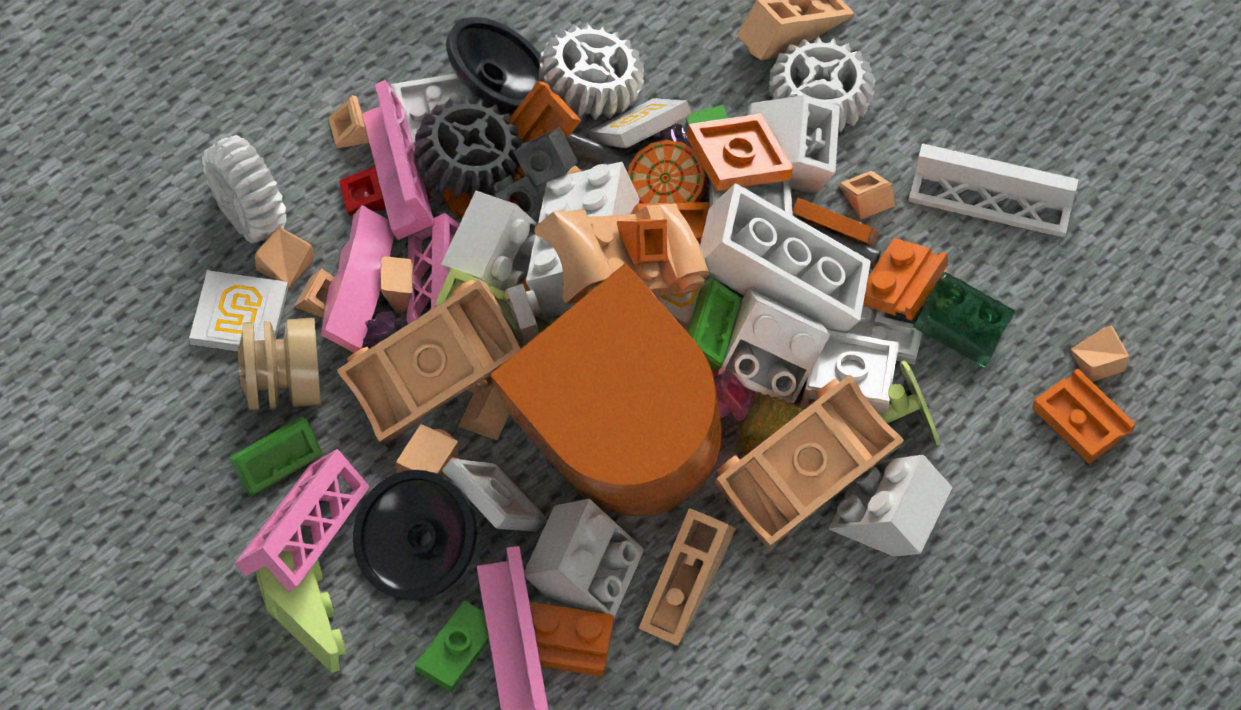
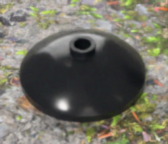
M482 17L462 19L448 33L446 39L448 58L461 82L485 102L493 106L497 104L498 108L516 111L539 81L538 72L541 54L512 28L500 22Z
M426 470L403 471L380 482L371 490L361 504L353 528L355 558L366 579L379 591L389 596L411 601L437 596L454 585L470 564L477 540L476 518L467 496L451 480ZM429 532L431 535L430 542L426 546H422L421 538L424 533Z

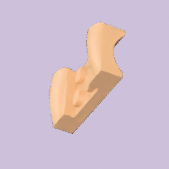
M676 204L647 205L636 214L588 217L585 209L553 211L534 228L536 236L550 243L560 259L563 270L562 298L565 304L580 301L624 263H627L655 296L693 292L705 284L704 279L709 275L700 245ZM667 219L668 262L633 264L618 231L617 221Z
M481 280L465 282L452 292L454 296L372 348L365 347L356 351L347 358V364L337 369L341 378L346 382L363 407L379 442L387 443L421 423V418L490 376L491 373L524 347L485 282Z
M851 374L841 382H838L836 378L828 382L816 393L819 397L818 400L742 459L734 456L717 470L720 476L716 478L715 485L768 550L865 472H869L897 450L904 442L903 438L872 407Z

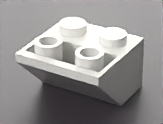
M806 95L751 103L748 106L747 116L762 114L793 167L790 178L791 188L802 192L818 193L836 172L840 106Z
M475 191L441 265L448 271L453 267L504 292L508 288L520 285L527 278L536 235L534 228L538 224L518 205Z
M748 288L739 308L723 366L716 372L723 377L792 408L830 334L822 322Z
M924 455L883 460L869 472H865L851 483L844 499L837 507V513L829 530L894 557L921 554L952 486Z
M591 499L554 505L524 570V575L546 597L586 611L611 614L615 618L644 549Z

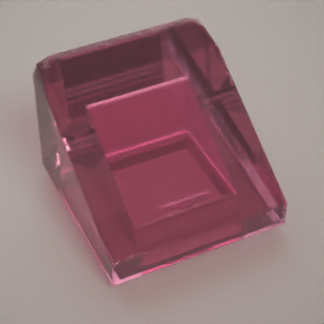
M727 369L713 378L717 399L731 416L740 422L745 418L755 400L733 372Z

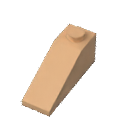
M756 0L736 36L747 46L748 51L754 57L760 60L778 58L779 53H786L789 44L799 47V43H801L803 38L810 42L853 17L855 13L842 0Z
M689 508L638 629L679 646L721 565L736 528Z

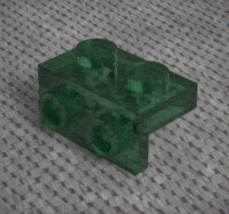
M943 272L929 293L913 328L985 367L990 361L1005 328L1012 320L1015 310L998 299L992 298L970 286L965 281L947 272Z

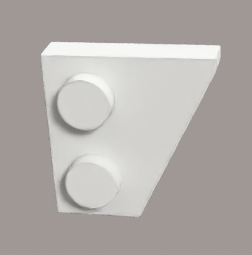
M520 284L506 289L504 294L519 338L525 346L539 335L535 316L541 314V310L534 290L526 292L524 285Z

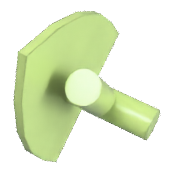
M903 360L900 362L902 374L912 395L907 396L902 385L893 384L888 389L891 404L888 406L887 414L877 413L888 424L920 410L936 445H940L935 425L912 369Z

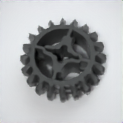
M465 96L458 105L449 98L444 107L436 104L431 114H426L423 117L420 129H417L415 136L414 154L415 158L419 159V171L427 172L428 183L440 182V193L450 188L454 190L455 198H458L464 192L468 193L472 199L475 191L491 195L493 193L490 186L494 185V183L503 180L508 175H511L512 179L515 178L520 164L514 151L522 146L523 143L522 139L518 137V126L509 125V114H497V104L491 108H486L483 106L482 98L476 104H470Z

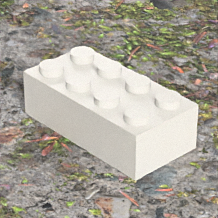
M622 161L609 165L600 164L589 170L573 174L564 173L547 181L538 224L553 211L585 209L588 217L631 214L636 204H639L640 198ZM535 235L526 282L530 290H534L544 318L562 315L576 303H564L562 298L563 270L560 259L550 243Z
M736 183L708 209L700 244L709 270L708 276L744 296L748 288H751L822 322L828 330L847 333L860 321L870 260Z

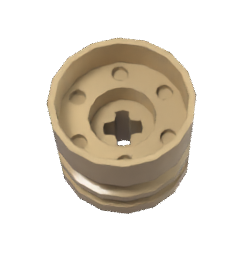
M315 318L287 319L284 339H276L271 322L264 321V340L255 341L253 322H243V331L238 346L240 386L248 402L249 411L260 410L259 391H268L270 409H277L279 390L288 389L293 408L321 406Z

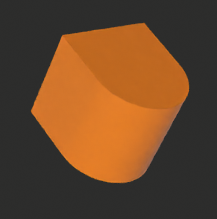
M624 263L490 374L507 412L581 497L591 499L599 508L628 516H647L671 510L687 501L703 486L717 462L721 446L722 427L715 383L709 363L694 339L627 263Z

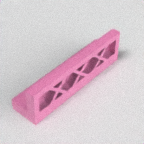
M383 80L375 84L380 106L362 115L390 227L395 237L400 240L433 226L435 223L422 173L419 171L418 158H415V146L405 108L387 81Z
M445 213L433 218L435 225L408 236V259H411V262H413L412 295L407 308V325L421 317V313L430 299V310L435 308L434 304L448 276L449 271L441 263L460 223ZM432 236V241L422 254V240ZM430 265H432V274L423 288H421L422 278Z
M338 449L313 462L235 562V565L245 576L266 566L288 592L295 589L370 486ZM338 475L352 488V492L349 495L340 493ZM319 500L329 502L332 519L322 518ZM301 525L311 526L313 544L303 543ZM282 550L292 552L295 568L293 572L279 558L278 555Z
M520 547L506 548L507 561L477 566L500 709L548 710Z

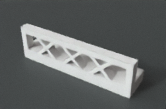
M922 144L908 202L1065 238L1079 179ZM922 179L939 182L946 192L937 196L919 193ZM967 189L978 191L985 201L976 205L965 204L958 194ZM1006 198L1017 200L1024 210L1015 214L1004 213L997 203ZM1045 207L1063 211L1059 225L1043 222L1036 212Z

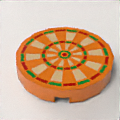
M663 140L649 144L636 154L629 164L627 172L640 198L639 204L699 203L704 197L707 185L706 171L694 150L679 141Z

